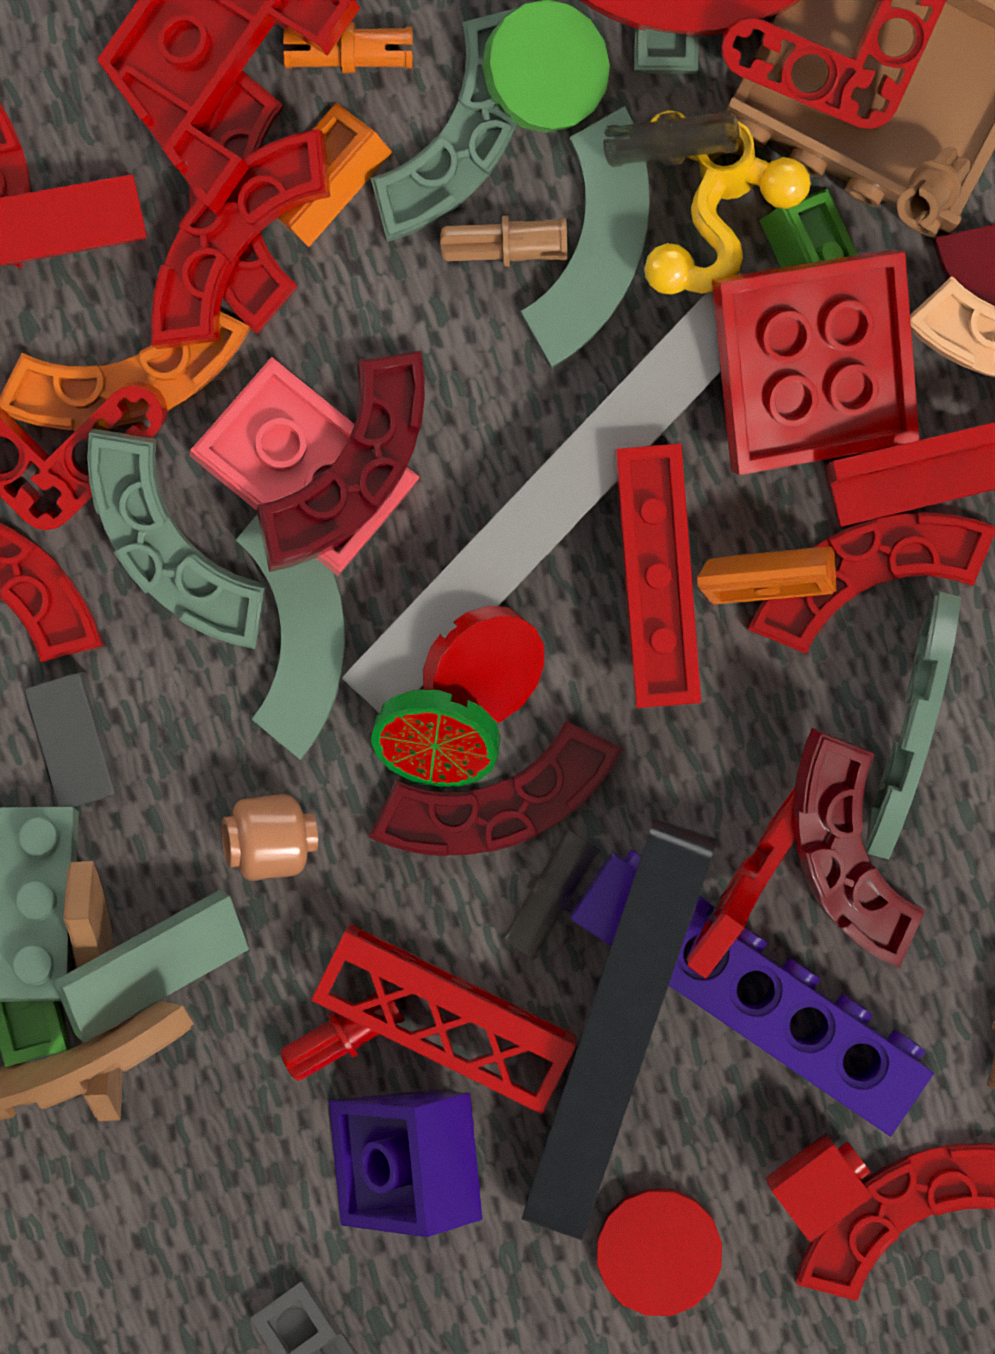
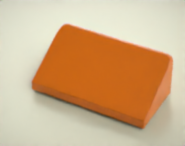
M337 102L312 129H320L324 133L331 197L300 205L277 218L279 222L308 247L392 154V151L374 130Z
M817 547L708 559L697 577V585L713 605L833 594L836 591L835 553L832 547Z

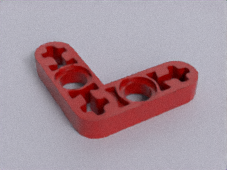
M878 0L853 58L754 17L738 19L729 25L722 36L721 54L728 68L740 77L856 127L864 129L879 128L889 122L896 113L947 0H917L915 4L928 6L923 20L911 10L890 6L892 0ZM902 18L909 22L913 29L914 38L912 45L902 55L888 56L882 52L878 45L877 37L879 30L888 20ZM753 29L762 31L760 43L778 53L781 51L782 40L793 43V47L781 61L779 79L777 81L767 77V74L774 67L772 63L753 57L748 66L739 64L741 53L733 47L734 40L738 35L748 38ZM815 54L823 58L827 65L828 74L826 81L816 91H800L792 82V67L797 59L803 55ZM870 55L884 66L901 68L896 81L883 74L877 88V93L885 99L884 105L880 110L870 108L864 117L857 115L859 103L852 99L851 96L856 87L867 89L874 77L876 70L863 68L867 56Z
M140 381L127 383L114 392L51 456L0 407V436L14 442L19 452V461L13 470H0V497L32 527L41 530L57 529L65 524L92 497L89 472L82 469L76 461L75 451L78 443L81 440L89 439V432L92 428L110 431L106 427L99 425L98 422L101 418H104L108 427H113L128 410L122 402L125 397L132 403L139 401L141 398L149 403L151 407L147 410L145 416L151 424L147 427L144 423L138 421L124 434L152 438L166 422L168 409L165 398L157 388L149 383ZM32 462L40 471L35 473L30 479L44 491L54 486L61 492L62 495L56 502L62 510L60 514L52 508L46 510L43 514L37 510L34 504L39 500L40 495L28 481L19 490L11 484V482L28 470Z

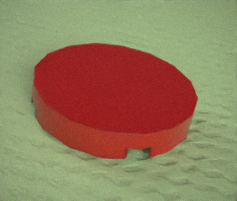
M485 606L466 612L454 620L453 623L457 627L451 630L445 638L440 634L431 645L423 667V690H440L452 694L451 702L459 703L467 707L468 700L480 705L496 723H499L520 709L537 688L544 668V644L536 628L509 607Z
M673 1188L646 1189L625 1196L606 1214L597 1235V1266L606 1288L623 1306L645 1316H673L695 1307L712 1290L722 1268V1241L712 1215L694 1197Z

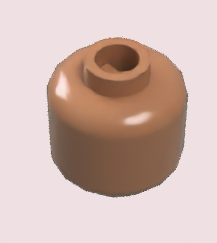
M290 794L239 800L233 807L231 816L222 818V843L227 866L229 868L237 867L243 878L248 881L290 877L299 874L305 868L307 852L317 851L318 830L314 814H303L300 804Z

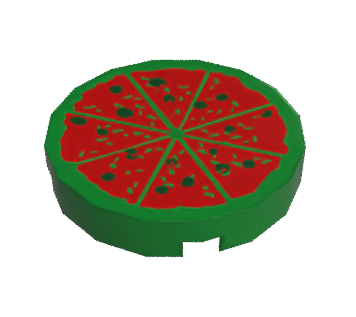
M412 690L393 696L382 705L381 713L376 715L371 744L376 757L391 771L413 782L435 787H454L480 781L494 769L501 735L496 721L480 705L469 700L467 707L451 702L452 694L440 690Z

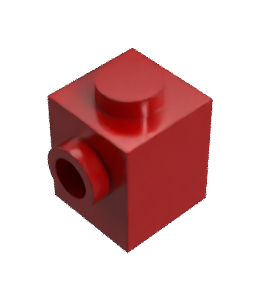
M824 1133L765 1177L773 1194L809 1242L815 1240L873 1197L861 1180L871 1173L868 1167L848 1141L837 1148L827 1133Z

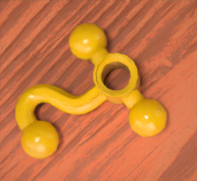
M667 110L656 114L647 125L645 144L650 153L661 161L674 162L687 157L699 163L702 181L695 192L691 205L692 222L700 235L717 252V260L709 267L695 266L691 254L681 245L666 243L655 247L647 256L644 267L646 280L651 287L662 294L673 295L684 290L705 294L713 292L712 279L736 276L739 273L743 260L742 246L733 230L718 216L716 208L721 199L739 198L756 185L760 187V192L765 200L775 208L789 209L798 206L807 197L811 185L810 174L805 166L794 158L782 157L770 163L755 156L753 135L747 126L739 121L731 119L716 120L705 126L701 133L698 134L695 133L689 119L680 112ZM732 153L741 157L738 162L728 166H720L713 163L722 154Z

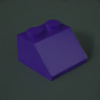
M425 1090L329 1100L341 1226L430 1237L483 1220L474 1121L469 1092Z

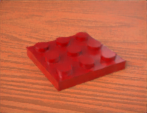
M891 249L712 279L731 471L738 475L874 451L919 440L905 251Z

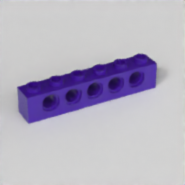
M632 849L625 859L614 851L610 853L570 912V917L574 922L610 946H612L641 859V855ZM699 895L668 986L891 1137L934 1075V1072L920 1061L926 1050L896 1029H893L888 1038L867 1025L873 1014L845 994L841 993L836 1002H833L814 989L821 978L794 959L789 957L783 966L762 953L768 942L747 927L743 929L705 979L687 966L688 963L684 960L683 956L686 943L692 937L699 935L707 920H710L712 923L715 921L709 917L715 906ZM751 971L764 972L769 976L770 980L768 993L764 998L756 1002H746L737 996V984L740 978ZM805 1007H813L820 1010L822 1023L814 1035L800 1038L791 1034L790 1021L798 1010ZM860 1043L871 1045L874 1050V1059L867 1070L861 1073H850L844 1070L843 1058L851 1046Z

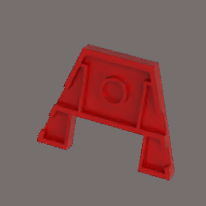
M138 0L99 55L97 61L140 120L153 134L173 165L183 175L200 202L217 215L249 169V166L242 158L200 131L274 24H278L328 56L361 8L356 0Z

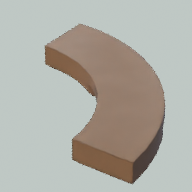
M93 861L70 862V867L67 870L63 920L71 939L77 968L115 948L103 888ZM119 1067L105 1074H96L88 1080L89 1088L87 1092L82 1093L98 1121L121 1120L122 1070Z
M159 1000L116 1027L70 1050L37 1061L18 1063L7 1067L2 1065L0 1067V1120L13 1118L17 1113L13 1107L19 1105H29L36 1102L39 1108L46 1109L87 1092L89 1088L88 1080L96 1074H105L119 1067L123 1072L131 1069L192 1029L191 1026L194 1025L183 1005Z

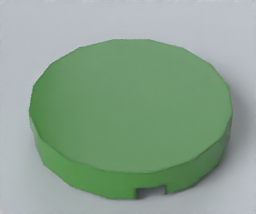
M542 0L525 3L500 21L486 41L482 68L489 95L497 106L501 105L504 111L512 116L509 119L522 128L547 133L570 128L595 111L607 90L610 63L605 41L591 19L572 5L552 0Z

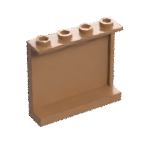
M802 0L785 12L777 15L772 24L853 58L878 0ZM892 0L890 5L911 10L922 20L928 10V6L915 4L917 0ZM995 0L946 1L896 113L889 122L879 128L864 129L856 127L743 78L735 96L731 99L723 118L736 120L747 126L753 135L754 146L765 148L769 141L790 152L789 158H794L803 164L811 176L821 178L826 171L847 182L844 191L855 200L871 207H878L881 201H884L897 208V200L901 193L909 186L910 177L916 167L923 162L935 159L943 148H957L959 158L969 159L970 170L961 181V191L956 202L948 209L940 211L936 220L928 227L922 228V219L916 228L905 224L914 231L929 237H935L938 230L949 235L962 219L960 214L995 149ZM902 18L890 19L879 30L877 37L878 45L886 55L899 56L907 52L911 47L914 35L909 22ZM782 40L780 53L761 44L754 58H760L774 65L773 69L767 74L768 78L775 81L779 79L781 61L793 47V43ZM815 54L803 55L797 59L791 71L792 82L795 87L805 92L816 91L822 87L828 74L825 61ZM870 55L867 56L863 68L876 70L874 77L867 89L856 87L851 96L852 99L859 103L857 115L864 117L870 108L880 110L884 105L885 99L877 93V88L883 74L896 81L901 68L884 66Z

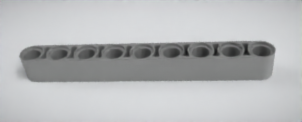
M713 292L706 293L343 676L342 679L379 714L381 713L382 705L391 697L412 690H420L423 687V667L429 649L440 634L445 638L451 630L457 627L453 623L454 620L466 612L481 607L499 606L531 573L538 563L574 528L576 523L617 482L615 449L651 446L721 372Z

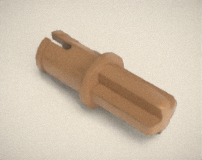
M946 147L943 148L935 159L923 162L916 167L910 177L909 186L901 193L897 200V211L902 221L910 227L916 228L922 219V228L928 227L936 220L940 211L951 207L960 195L961 181L970 170L969 159L959 158L957 148Z
M502 216V224L445 226L440 233L441 256L446 261L503 259L504 267H510V261L567 260L566 218L544 221H509L508 216Z

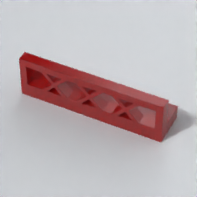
M995 422L835 460L825 465V473L838 527L995 490Z
M682 444L615 449L635 707L646 708L701 703Z
M350 923L311 1001L540 1114L543 1113L576 1047L575 1034ZM345 960L370 972L377 996L353 1003L330 992ZM382 979L401 988L386 992ZM411 994L427 1000L435 1024L412 1032L397 1025L390 1001ZM381 1005L385 1018L367 1009ZM439 1007L457 1015V1017L444 1021ZM472 1022L486 1030L493 1052L468 1060L454 1053L447 1030ZM439 1033L443 1047L425 1039V1037ZM496 1035L515 1045L501 1049ZM530 1051L552 1062L537 1093L511 1080L505 1062L506 1058ZM497 1062L501 1076L482 1066Z

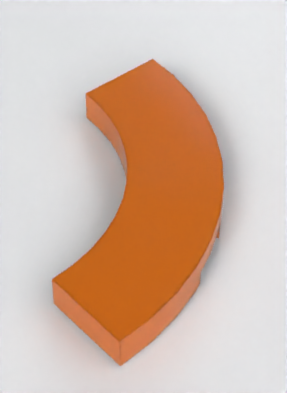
M220 311V341L165 349H156L151 344L139 351V354L105 366L58 365L21 353L0 395V407L10 417L43 428L76 431L119 388L127 383L140 381L151 384L161 392L166 400L169 411L204 388L224 369L239 350L251 328ZM125 397L122 402L128 410L113 427L109 428L104 418H101L98 423L107 429H117L133 425L138 421L143 422L148 420L145 414L151 406L143 398L132 403Z

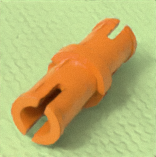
M351 22L328 56L312 46L309 51H284L285 69H292V67H342V73H356V67H406V69H413L412 51H387L385 49L387 45H413L412 26H406V28L356 29L355 22ZM284 29L283 44L309 45Z

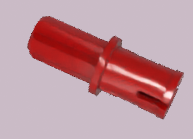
M377 992L370 995L366 999L377 996ZM390 1001L397 1024L405 1022L395 1001ZM381 1005L367 1009L385 1018ZM331 1011L328 1013L329 1021L283 1047L280 1052L281 1059L289 1074L296 1081H301L347 1053H350L352 1057L357 1056L358 1052L356 1049L380 1034Z

